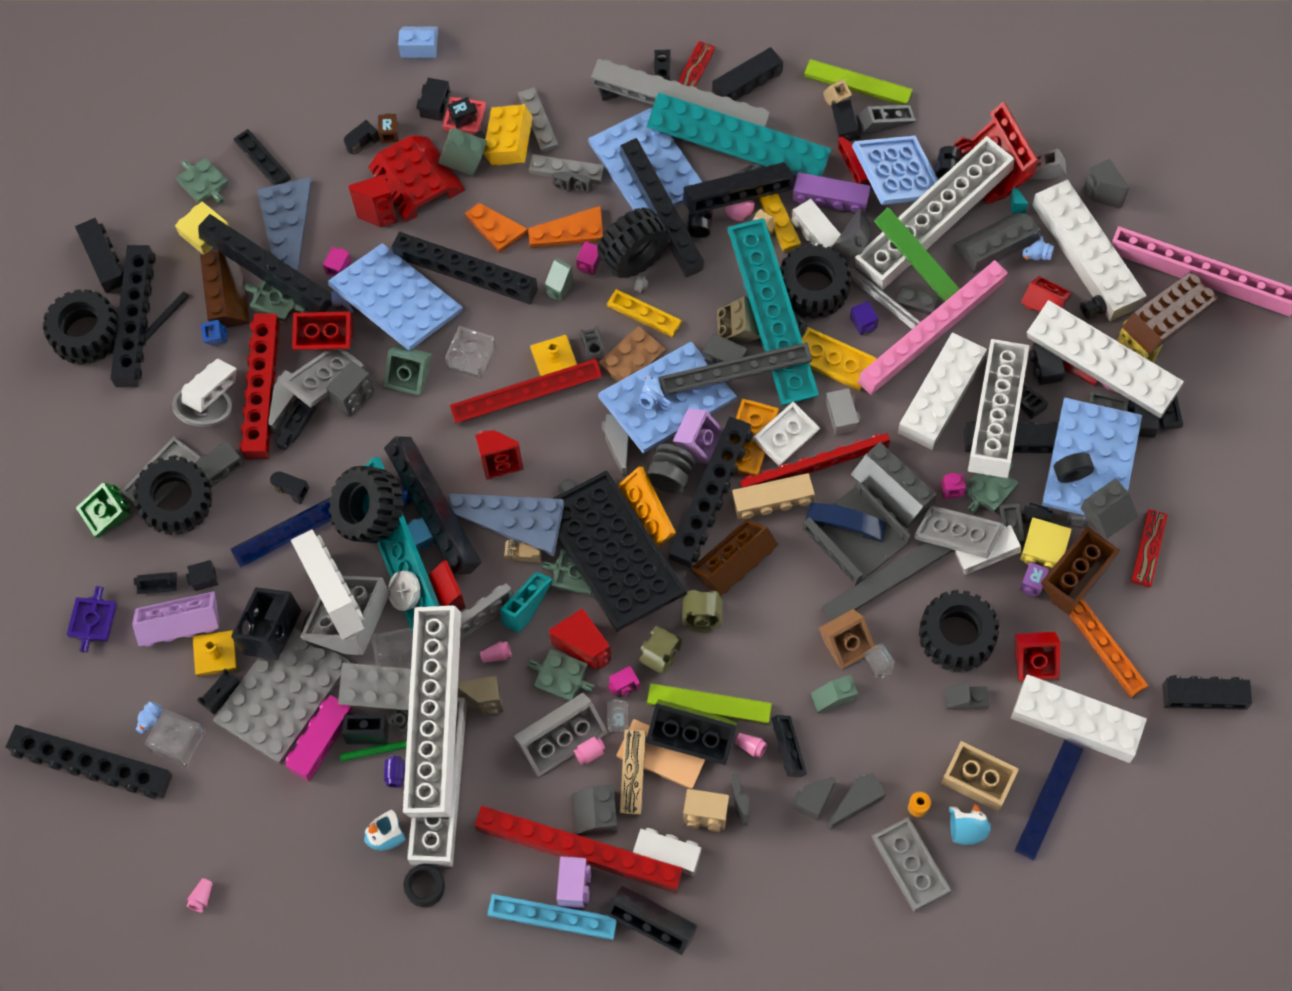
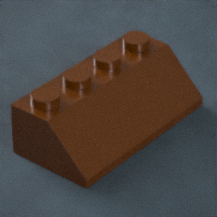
M219 251L200 254L208 321L219 320L226 328L249 324L243 267Z
M747 519L691 567L690 571L710 591H717L719 596L727 593L730 587L737 581L742 580L747 572L758 566L763 558L770 555L778 546V543L768 527Z
M1087 526L1041 581L1052 603L1070 615L1112 564L1120 549Z

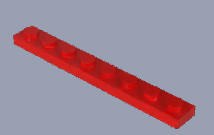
M593 359L450 404L449 406L456 424L601 378L602 375L597 360Z
M888 433L876 434L864 441L857 440L849 446H839L830 452H820L812 458L805 457L793 464H783L775 470L768 469L756 476H746L740 481V488L807 473L810 474L865 456L879 442L886 448H889Z

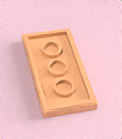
M633 719L629 730H645L647 739L650 726ZM623 740V742H622V744H621V746H620V749H619V751H618V753H617V755H616L617 758H620V759H622V760H623L624 740ZM645 741L644 769L688 789H693L706 760L651 745Z

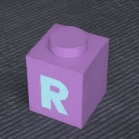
M1030 562L1019 590L1028 596L1039 597L1043 588L1041 581L1046 577L1049 569Z

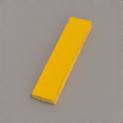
M617 289L607 302V307L672 338L682 324V320Z

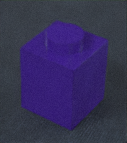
M869 301L851 308L850 318L860 335L871 333L877 328L879 319Z

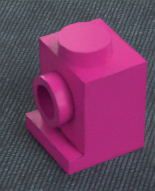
M949 473L943 476L940 484L944 500L963 497L966 490L963 473Z
M631 666L609 676L610 684L607 686L612 696L628 695L633 691V688H636L637 691L640 690V682Z

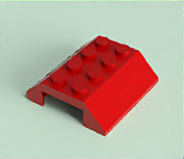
M1002 102L989 113L993 120L971 139L961 137L953 145L962 151L963 158L987 136L1014 158L1013 170L983 197L985 204H991L1007 198L1013 188L1018 189L1034 176L1039 161L1005 102Z
M410 135L378 152L368 166L374 177L384 174L393 205H399L397 211L405 222L418 217L416 209L446 193L448 198L451 199L465 191V188L451 168L438 163L441 154L429 137Z

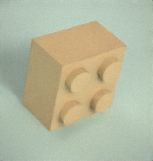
M687 789L683 824H687V827L693 829L707 827L712 832L725 830L729 795Z

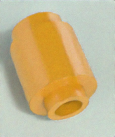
M924 792L914 793L908 803L910 814L914 817L925 816L931 805L930 797Z

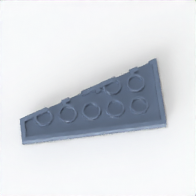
M311 177L257 189L271 254L298 272L308 213L307 207L310 199V186L312 185Z
M450 493L448 503L457 518L475 523L479 527L490 529L499 535L519 543H525L534 549L543 550L549 555L554 556L564 508L563 499Z

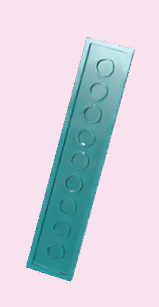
M659 92L646 126L648 129L764 167L785 162L793 172L794 177H797L798 173L822 177L831 152V148Z
M762 218L728 227V234L764 351L767 352L802 344L803 341L765 219ZM809 363L771 371L781 407L790 405L792 402L797 403L819 396Z
M373 457L364 465L384 469L380 457ZM368 492L364 497L362 506L365 515L370 504ZM402 514V517L398 520L400 522L398 527L393 529L394 532L387 536L385 540L377 542L390 578L397 572L411 571L418 578L421 587L420 598L415 607L440 606ZM415 607L409 611H404L412 633Z

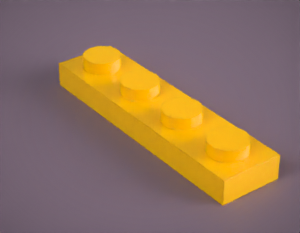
M778 193L758 198L764 212L774 217V233L783 252L801 246V241Z

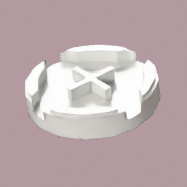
M411 571L397 572L392 576L388 585L391 595L389 600L392 606L397 610L409 611L417 605L421 587L418 578Z

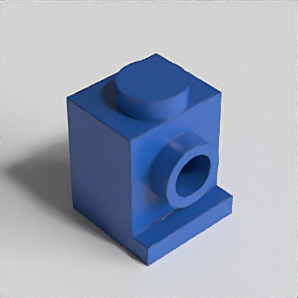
M219 320L200 324L204 343L212 346L227 343V329Z

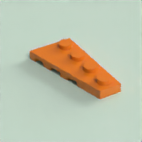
M597 206L528 228L530 248L599 242L600 238L603 237L601 207Z

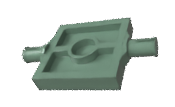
M206 158L195 165H191L187 159H184L181 165L186 171L176 177L177 182L198 204L210 198H214L218 204L223 203L225 199L219 192L229 185L228 180Z
M264 281L257 287L246 283L244 290L254 293L250 309L262 314L277 313L279 320L282 322H286L293 310L301 313L306 311V308Z
M1013 463L1010 464L1009 472L1014 468ZM976 473L966 484L965 494L973 500L967 508L968 512L971 511V514H974L978 507L981 506L995 514L999 509V505H1002L1014 492L1019 482L1009 475L1008 478Z
M561 549L555 564L543 562L542 570L553 571L554 573L552 588L591 596V591L564 549Z
M550 649L546 660L542 664L532 659L528 664V668L539 671L534 687L564 700H572L580 688L592 693L595 687L594 684L584 681V674L588 667L587 663Z

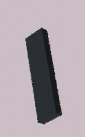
M249 129L233 138L238 147L273 186L286 183L291 179L290 175Z

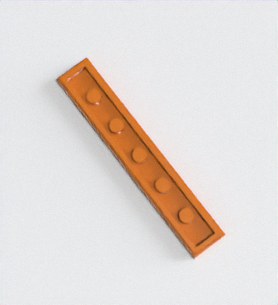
M1082 599L1069 615L1130 698L1134 697L1148 688L1149 685L1084 599Z

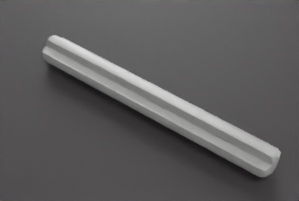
M855 268L850 269L851 280L911 329L921 322Z

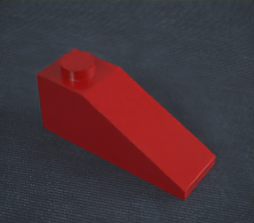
M842 136L838 137L837 148L855 183L872 187L852 147L853 144Z

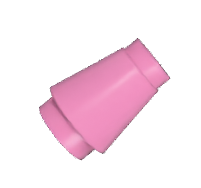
M500 641L480 651L483 663L504 661L512 657L507 641Z
M739 733L735 740L736 745L754 758H761L767 749V743L762 738Z
M201 879L187 898V907L196 912H202L203 909L207 908L213 883L207 879Z

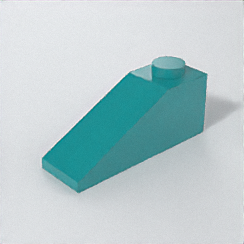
M536 571L500 609L503 626L520 633L532 620L553 582L552 578Z

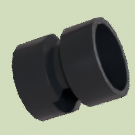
M944 146L939 149L935 172L939 179L962 159V151L959 148Z
M713 210L693 215L689 211L687 230L690 236L705 238L710 235Z

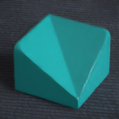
M1013 188L1010 195L1011 212L1026 213L1027 201L1017 188Z

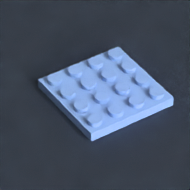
M916 136L855 141L852 145L881 205L917 201L938 181Z

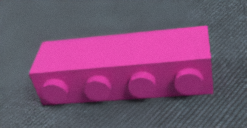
M331 695L321 703L319 713L310 720L308 730L299 737L297 747L286 758L285 765L288 770L309 782L341 734L344 715H353L354 713L350 705L338 704L339 699Z

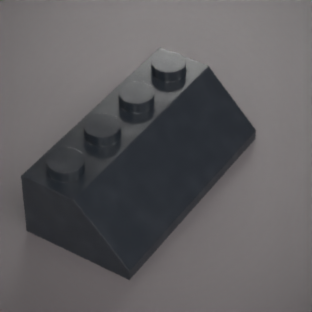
M658 699L646 743L726 765L738 721Z

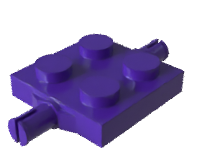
M95 586L93 597H76L67 636L82 640L79 651L83 653H88L91 641L108 642L117 604L113 601L101 599L104 590L101 586Z

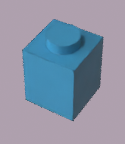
M423 518L414 519L408 523L407 526L418 552L435 544L433 536Z

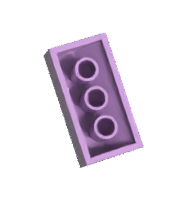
M215 591L136 608L132 626L138 646H152L156 642H171L179 637H192L197 633H211L219 629L220 619Z

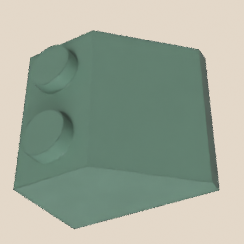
M450 128L438 163L473 176L482 157L487 140L455 128Z
M399 345L392 347L388 351L383 387L420 396L429 373L432 353L416 349L408 351L405 347Z

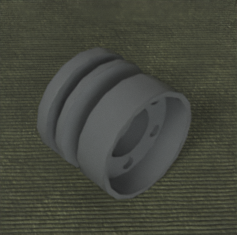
M660 444L656 449V454L653 456L654 462L649 465L646 474L654 487L669 493H682L688 482V475L691 474L692 468L695 465V458L688 451L678 446Z

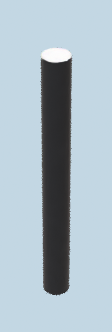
M185 291L143 333L146 336V341L189 297Z

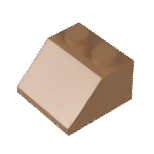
M854 609L819 627L826 647L841 669L876 651L864 617Z

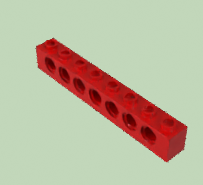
M277 313L254 314V320L250 322L252 338H249L251 353L247 356L249 371L246 372V383H248V387L244 390L246 406H243L242 410L243 417H245L244 423L241 424L243 441L239 443L240 452L243 453L245 459H269L271 429L268 423L276 379L280 321ZM260 418L259 421L253 422L255 419ZM258 436L257 439L251 440L252 437Z

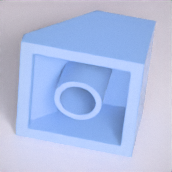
M438 26L402 27L399 30L398 40L401 58H436Z

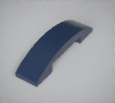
M810 503L806 519L810 517L818 526L824 527L826 524L861 533L864 538L879 542L883 540L887 525L886 522L869 514L842 506L823 503Z

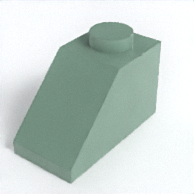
M555 258L545 282V289L550 298L558 299L562 302L574 286L571 265Z
M851 675L832 680L811 693L817 713L855 702L858 696Z

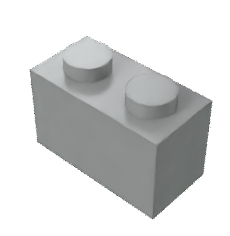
M849 388L826 393L825 402L835 435L858 431L861 416L859 411L856 412L855 410L856 399L854 394L851 395Z

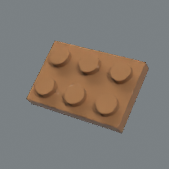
M638 326L602 358L598 364L614 380L619 382L657 361L666 353V349Z

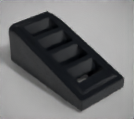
M1024 382L1022 394L1026 392L1027 395L1021 398L1020 407L1033 419L1047 408L1048 402Z

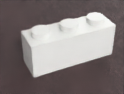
M811 199L793 209L792 223L796 228L799 227L807 241H810L813 246L823 244V247L827 248L829 246L834 248V252L838 251L834 243L841 234Z
M217 358L213 363L208 364L206 369L200 374L198 373L192 381L183 386L181 390L182 403L202 412L236 382V368Z
M1010 525L1008 527L1004 526L988 559L955 550L964 574L967 575L1021 553V546Z
M646 828V830L640 829L633 853L682 867L684 874L694 876L701 855V847H698V844L693 841L687 840L685 843L679 841L676 836L670 834L663 836L654 829Z

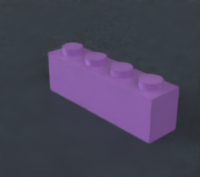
M798 173L793 201L803 204L811 199L817 207H829L838 211L845 210L856 213L858 209H861L865 214L871 186Z

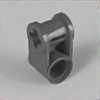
M595 326L594 329L585 331L579 330L588 361L596 359L598 363L604 358L599 327Z

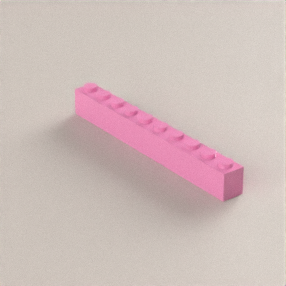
M1119 226L1111 244L1121 258L1178 278H1182L1189 272H1192L1212 290L1289 317L1292 314L1291 286Z
M994 260L864 369L860 374L858 383L870 395H873L1003 285L1008 272Z

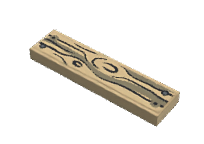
M625 729L620 814L641 815L645 730Z

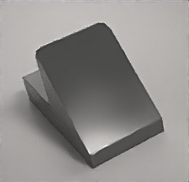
M969 682L946 688L947 709L989 708L988 686L969 687Z

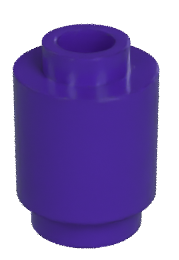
M389 756V759L385 760L384 781L387 787H402L405 781V760L401 759V756Z

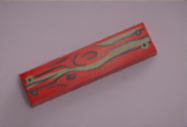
M698 41L678 80L680 84L688 87L697 86L715 51V46Z
M1148 509L1132 573V583L1146 587L1152 586L1168 514Z

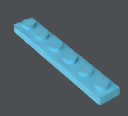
M495 894L491 895L487 916L608 940H614L617 925L616 920L606 915Z

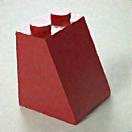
M583 608L548 630L553 647L574 659L587 663L591 669H602L610 663V645Z

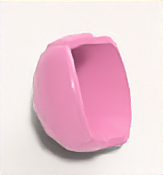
M753 200L729 205L725 207V212L731 219L743 221L747 216H751L755 204Z

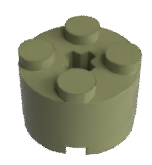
M688 591L687 596L682 600V625L684 627L686 625L689 626L693 632L701 633L711 632L716 626H718V629L721 628L723 624V601L719 597V593L717 591Z
M655 626L651 632L650 640H645L641 647L643 653L639 658V662L661 674L667 673L676 659V651H680L683 639L661 627Z

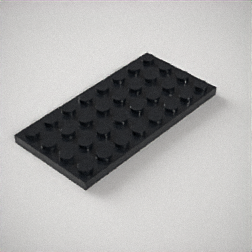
M607 470L552 498L563 499L564 501L557 539L616 632L687 595L686 589Z

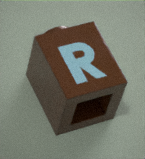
M396 114L378 115V132L381 144L399 142V125Z

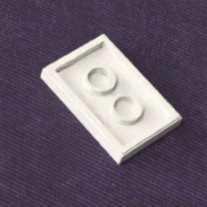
M792 402L759 431L752 440L780 467L821 428Z

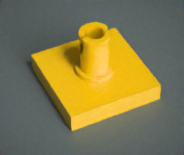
M566 334L530 345L540 376L577 365Z
M233 630L193 636L195 674L197 677L222 673L224 669L228 672L237 671L236 645L231 637L234 632Z

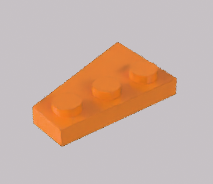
M481 203L465 212V217L498 253H501L528 233V229Z

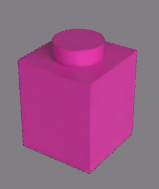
M584 242L576 259L577 269L582 273L594 275L601 262L597 252V245Z
M332 247L323 263L325 274L334 277L350 266L352 261L349 252L343 248L337 249Z

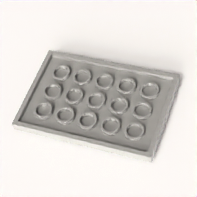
M293 628L279 660L258 657L213 719L215 724L279 764L283 762L307 728L310 720L319 711L321 703L328 698L340 681L342 663H351L329 648L321 649L309 645L305 640L301 639L302 632L296 628Z

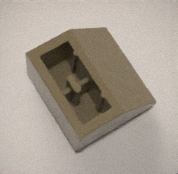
M743 296L717 309L718 336L736 344H748L760 338L747 297Z

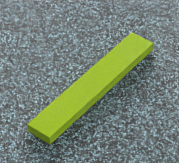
M811 59L804 72V77L830 85L844 79L850 91L898 105H908L913 90Z
M651 683L647 705L655 706L657 700L660 699L725 718L769 725L772 703Z

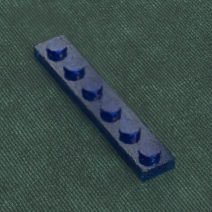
M329 498L230 548L239 566L242 567L291 542L292 539L331 521Z
M1067 740L1063 741L1017 843L1015 852L1034 861L1084 748Z

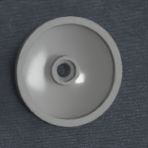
M180 390L173 398L172 408L177 418L188 425L211 427L222 423L229 417L232 403L229 396L224 392L205 410L199 412L182 403V393Z

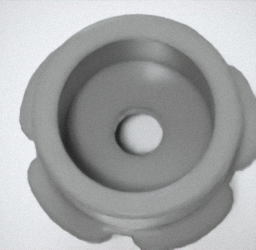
M644 275L643 277L637 276L634 284V290L639 291V294L642 291H646L648 280H645Z

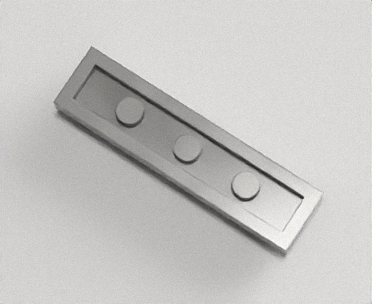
M535 87L518 92L521 105L525 104L533 116L531 129L541 154L559 148Z
M533 154L529 166V174L552 177L553 172H573L591 177L592 183L601 184L604 165Z

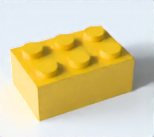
M525 104L491 107L486 134L487 143L483 151L491 166L525 163L533 118Z

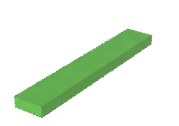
M886 208L874 220L876 225L944 302L960 290L890 208Z

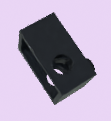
M255 587L231 637L242 655L279 660L302 610L289 591ZM247 620L249 629L247 634L243 635L242 626Z

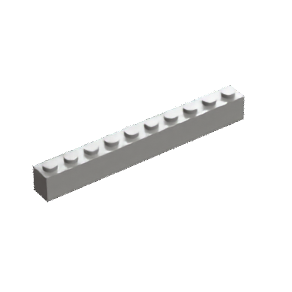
M606 59L597 60L591 76V86L654 105L659 92L763 127H767L770 112L762 107L756 108L746 102L733 101L729 97L717 96L710 91L704 92L694 86L688 87L677 81L666 80L658 75H649L642 70L630 69L626 65L614 64Z

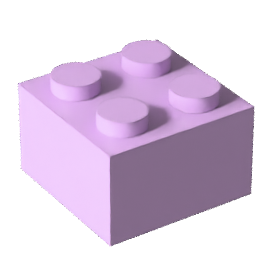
M688 409L673 442L676 446L692 454L695 458V463L708 464L722 435L723 428L707 410Z
M560 857L557 888L558 906L585 910V904H589L590 899L589 886H587V883H591L590 865H587L586 858Z

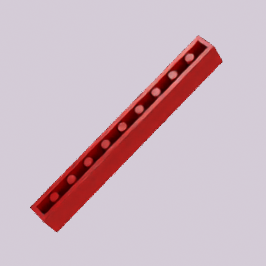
M482 805L474 824L478 832L558 857L586 858L587 865H590V867L676 894L683 875L682 867Z

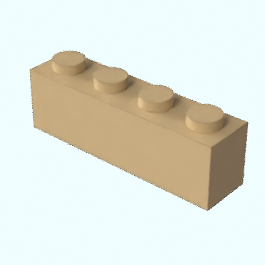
M809 473L732 490V501L737 519H750L758 514L768 515L780 509L786 511L798 505L802 507L808 506L814 502L815 496Z

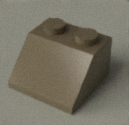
M496 676L458 682L459 697L465 698L466 703L479 713L495 716L499 712H503L501 692Z

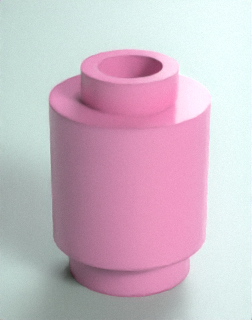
M593 736L578 745L577 749L573 752L579 763L583 765L604 755L603 750L606 748L600 738L596 739Z

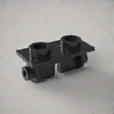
M177 572L137 575L134 578V585H137V594L177 591Z

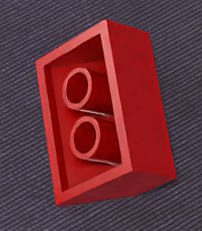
M384 174L348 185L357 218L378 227L390 226L398 222Z
M351 312L293 313L292 350L350 349L354 336V318Z
M484 430L475 435L486 480L524 470L518 441L496 430Z

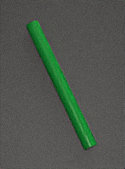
M407 740L339 754L340 760L344 762L407 748Z

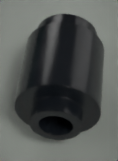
M1030 502L1029 506H1024L1022 517H1025L1024 521L1031 523L1032 518L1050 522L1053 511L1048 510V507Z

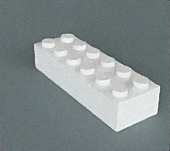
M952 332L902 418L898 434L933 450L982 364L987 349Z
M310 530L292 539L291 542L341 639L343 640L363 630L364 627L361 621L364 620V617L359 608L355 610L358 605L353 595H351L346 582L344 583V579L333 558H331L327 547L322 548L325 544L321 536H316L314 531Z
M1026 675L1010 718L1128 763L1132 761L1136 754L1147 718L1030 675Z

